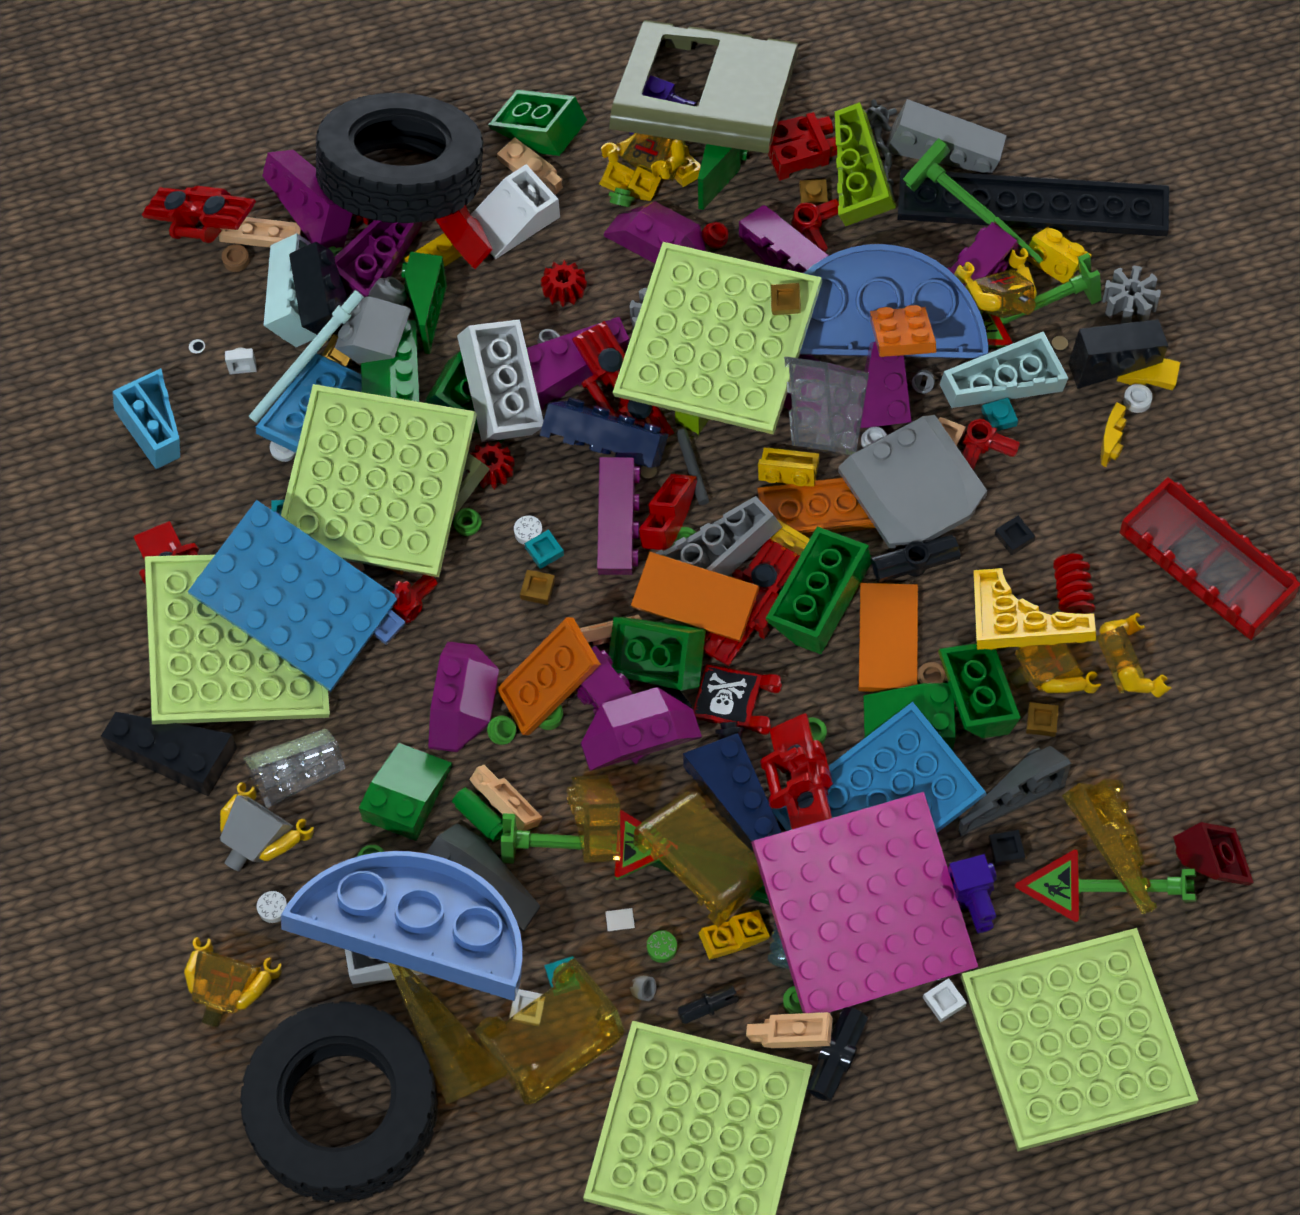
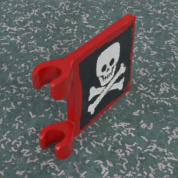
M706 664L693 710L695 717L699 720L719 724L737 721L738 727L744 726L745 729L767 735L771 728L770 719L766 716L752 715L759 689L762 688L771 693H779L782 687L781 677L775 674L760 675Z

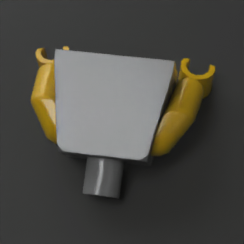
M240 782L237 785L238 794H234L220 811V831L222 833L220 841L232 848L224 863L236 871L242 869L247 859L260 863L270 861L290 850L300 840L307 841L311 839L314 833V827H311L308 831L301 830L306 825L305 819L298 820L296 830H291L293 825L254 801L256 799L254 786L251 787L250 791L245 792L246 784L244 782Z

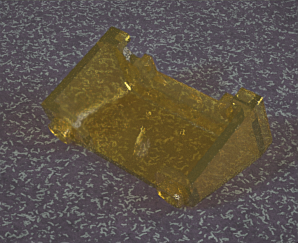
M685 791L644 820L634 830L633 845L643 854L651 850V857L654 860L658 858L698 897V903L701 906L705 904L706 908L711 912L708 918L719 927L764 883L755 854L705 806V800L697 792L690 793Z
M575 958L567 963L560 964L554 970L552 978L553 987L507 1021L504 1022L498 1016L487 1017L474 1029L479 1041L525 1104H533L614 1046L623 1036L624 1028L617 1008Z

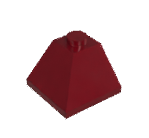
M1200 822L1173 836L1176 845V855L1182 865L1195 869V871L1214 880L1248 886L1254 883L1235 828Z

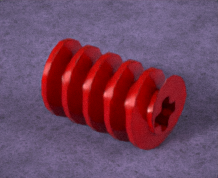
M1077 553L1062 555L1053 562L1056 589L1058 591L1057 599L1059 600L1058 609L1064 613L1091 614L1095 611L1096 607L1091 603L1094 601V595L1089 593L1093 589V585L1089 583L1092 576L1087 572L1090 570V564L1082 561L1084 557Z

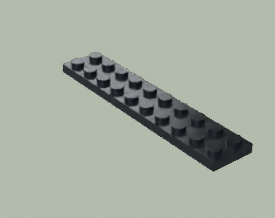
M900 170L897 220L989 226V224L983 221L941 184L934 183L928 177L913 192L906 186V182L903 180L910 170ZM955 172L945 173L991 211L995 217H999L1008 227L1036 229L1049 227L1056 230L1165 237L1168 235L1169 186Z

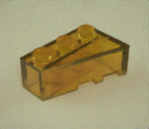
M608 776L572 777V787H567L568 805L571 804V813L574 814L584 863L620 861V802Z

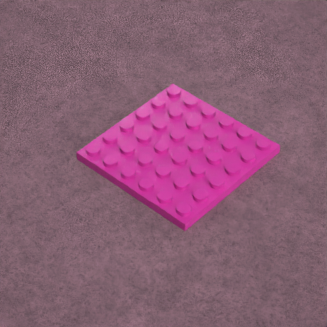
M924 792L751 842L803 1013H830L978 967Z

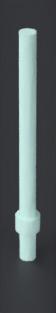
M355 290L342 306L338 305L332 312L333 317L251 412L249 417L254 422L258 423L336 329L349 320L352 316L350 313L364 298L358 291Z

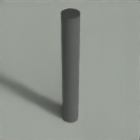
M680 429L676 434L689 475L697 477L695 494L698 504L706 505L709 503V498L686 429Z

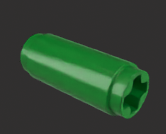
M465 787L454 796L452 803L455 805V808L488 839L496 842L503 836V819L472 790Z

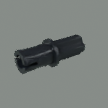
M732 984L710 994L704 992L701 994L702 997L677 1008L678 1016L683 1024L708 1014L713 1016L715 1011L737 1003L739 1001L738 996H734L737 993Z

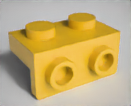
M1047 227L1035 234L1029 244V247L1043 259L1042 262L1039 264L1029 256L1026 260L1065 284L1079 270L1078 257L1088 252L1080 244L1071 242L1063 237L1060 231Z
M764 447L762 458L758 461L759 481H767L769 483L777 482L814 487L819 465V453Z

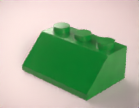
M977 643L939 649L938 653L965 730L981 738L1010 734L1020 720V715L996 649L977 650Z

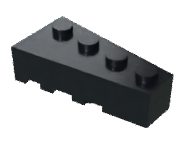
M115 712L101 735L109 751L206 796L210 795L237 749L233 735L230 733L178 723L152 724V718Z

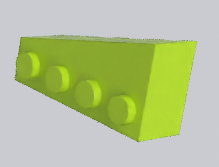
M859 102L835 111L836 164L838 169L837 191L839 195L838 215L846 227L895 209L896 206L867 114L861 103Z

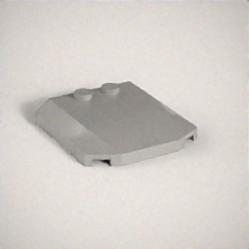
M935 415L922 416L850 455L838 467L839 474L889 548H896V545H907L912 541L924 543L941 536L970 520L981 500H984L987 496L986 488Z

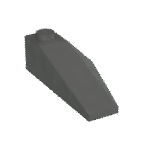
M1051 746L1042 750L1041 748L1031 750L1016 767L960 820L959 834L963 836L1065 787L1071 762Z
M458 823L438 835L426 852V854L456 862L485 879L504 898L517 921L519 929L523 932L541 908L538 902L484 839Z

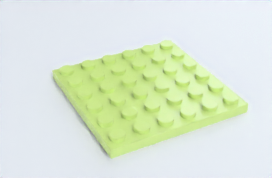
M663 242L613 390L614 396L774 435L822 285L821 277ZM799 283L801 313L773 315L771 311V285Z
M313 384L281 516L345 561L439 577L477 414L475 411Z
M215 555L145 556L152 724L329 718V696L326 688L188 594V590Z
M1137 928L962 973V983L1017 1151L1197 1104L1198 1097Z
M632 1021L584 1193V1201L637 1215H776L812 1065Z

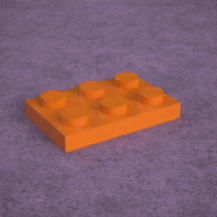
M909 305L901 309L881 307L870 311V322L879 357L936 353V340L926 307Z

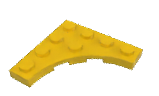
M1002 568L974 570L977 650L1096 641L1094 614L1056 612L1054 615L1041 612L1039 611V606L1023 598L1018 600L1012 594V590L1003 575Z

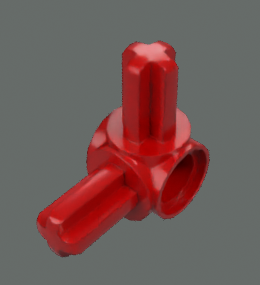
M833 199L818 206L813 203L799 204L795 208L791 226L823 252H826L828 247L819 229L822 221L838 215L839 201ZM799 217H806L810 222H803Z
M976 419L968 426L967 433L962 442L965 447L962 455L974 470L980 454H984L989 449L1015 457L1020 443L997 434V429L992 427L986 420ZM980 431L986 435V438L979 440L974 438L972 434Z
M423 575L412 586L408 581L403 583L400 581L396 582L392 593L395 594L397 601L391 610L401 617L405 624H409L421 612L423 607L421 600L437 586L438 582L433 576Z

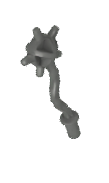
M873 99L871 101L872 107L868 108L866 114L871 130L874 129L876 145L885 158L883 168L893 200L895 201L892 189L894 181L888 177L892 166V155L888 147L884 145L881 134L882 128L887 132L891 131L892 128L888 124L891 115L897 113L896 108L887 110L884 106L878 105L877 101Z

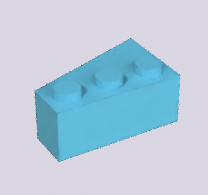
M161 368L112 391L114 411L155 469L180 458V439Z

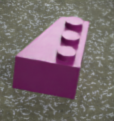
M876 341L870 343L852 429L912 422L904 355L879 357Z

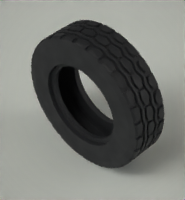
M408 93L367 95L347 101L341 106L339 105L330 114L326 115L318 127L316 135L317 182L330 200L342 209L357 216L389 223L431 221L462 209L464 205H467L474 198L481 185L483 137L475 122L462 110L441 100ZM383 149H408L427 154L435 158V160L418 165L396 166L373 161L364 155Z
M340 1001L335 1004L334 1002L318 1004L317 1007L312 1008L311 1006L298 1011L293 1017L289 1016L280 1022L275 1030L272 1029L264 1037L263 1043L257 1046L251 1056V1063L247 1065L242 1080L244 1085L241 1087L240 1103L242 1104L240 1110L245 1132L256 1155L270 1174L275 1176L277 1181L285 1187L291 1188L293 1192L324 1202L334 1200L335 1203L352 1202V1199L362 1200L372 1197L374 1193H381L394 1186L393 1183L402 1180L411 1171L410 1168L413 1165L416 1166L424 1155V1149L429 1146L434 1134L433 1128L436 1127L438 1115L436 1082L422 1045L412 1035L411 1030L401 1021H396V1017L383 1010L381 1012L378 1011L377 1007L363 1003L358 1005L356 1002ZM352 1056L367 1060L386 1075L391 1086L390 1105L380 1126L364 1140L351 1146L340 1148L322 1147L307 1141L299 1135L291 1124L290 1102L293 1091L301 1077L310 1068L329 1058Z

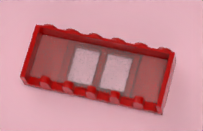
M1169 477L1122 521L1119 533L1250 641L1296 597L1300 583L1291 572L1284 571L1275 563L1270 555L1258 550L1253 546L1249 538L1238 534L1224 518L1217 517L1208 509L1203 501L1196 500L1187 493L1182 484L1174 482Z

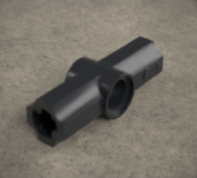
M948 535L924 543L912 541L904 549L872 558L871 564L876 580L882 583L905 575L920 576L926 569L959 560L961 554L956 537ZM917 556L922 560L913 561L912 559H910V557Z
M852 1007L843 1008V1011H841L831 1035L830 1046L822 1047L818 1057L819 1063L807 1087V1092L812 1094L813 1097L829 1102L834 1098L844 1072H848L857 1051V1043L868 1021V1017L861 1011Z

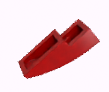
M466 205L455 213L435 219L444 234L471 267L476 269L493 250L479 220L470 215Z
M671 474L648 504L650 515L639 528L642 548L662 549L665 551L672 546L689 511L697 484L696 476Z

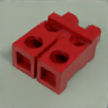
M814 112L806 114V117H795L777 123L768 156L779 181L789 178L790 173L813 169L820 165L821 167L829 165V158L837 155L836 136L828 139L825 138V135L833 133V124L829 116L816 118Z

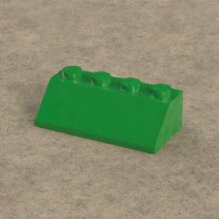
M407 320L394 358L361 363V386L363 393L419 402L416 320Z
M817 526L766 616V621L795 645L822 654L871 565L869 545Z

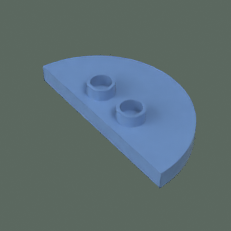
M861 245L827 256L804 272V274L821 277L822 285L799 355L867 356L870 343L875 342L870 322V311L881 307L901 309L909 305L926 307L936 340V353L904 355V357L976 359L988 354L986 329L980 311L971 294L949 269L923 253L896 245Z
M411 851L377 852L351 858L333 865L308 881L293 896L281 914V929L512 1001L516 999L522 973V941L517 921L504 898L491 884L472 870L451 860Z

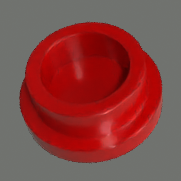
M720 222L709 223L702 230V237L710 247L722 248L728 241V230Z

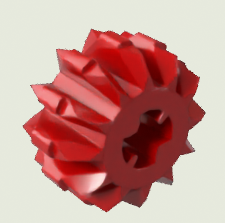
M564 259L562 265L553 262L552 269L545 268L544 276L541 279V287L543 288V295L545 298H550L552 305L559 301L560 305L564 307L566 302L574 305L576 298H583L584 290L587 288V281L585 280L583 269H578V265L575 262L567 265Z
M487 441L484 448L476 445L475 453H469L490 468L480 481V486L483 489L488 484H491V487L495 490L498 482L506 485L507 478L512 477L514 474V458L511 456L508 447L502 449L499 441L494 446H491Z

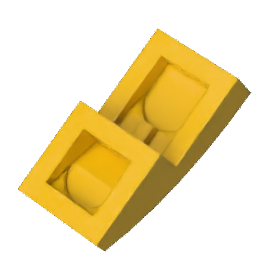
M609 161L599 185L615 191L616 187L630 190V196L636 199L651 201L661 177L654 178L653 173L639 166L634 171L618 162L611 163Z
M1164 358L1160 364L1118 376L1117 381L1129 385H1145L1147 383L1173 391L1177 382L1180 362Z

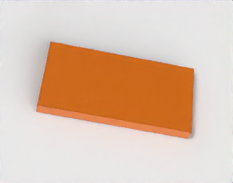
M843 478L817 480L814 487L784 484L757 488L758 499L774 516L806 537L812 536L817 526L834 533L875 528Z
M649 552L631 607L741 642L759 591V586Z
M860 583L858 691L883 692L917 685L918 584Z
M566 617L502 682L497 690L522 735H530L601 664L573 617Z

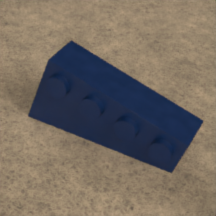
M568 398V401L548 403L540 436L550 438V436L560 435L564 437L563 442L570 445L585 446L587 443L590 444L589 449L594 452L611 454L612 451L615 452V457L634 458L635 464L649 468L660 466L669 435L660 432V426L645 423L642 426L636 424V419L620 414L618 418L609 415L610 410L594 406L591 409L584 406V401L575 398Z
M739 734L731 735L683 753L684 769L689 775H692L698 783V787L710 798L722 818L724 817L734 833L754 859H756L751 842L782 832Z

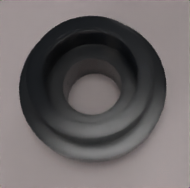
M734 721L720 723L721 729H715V734H718L719 740L737 733L740 739H742L744 726L738 727V722Z

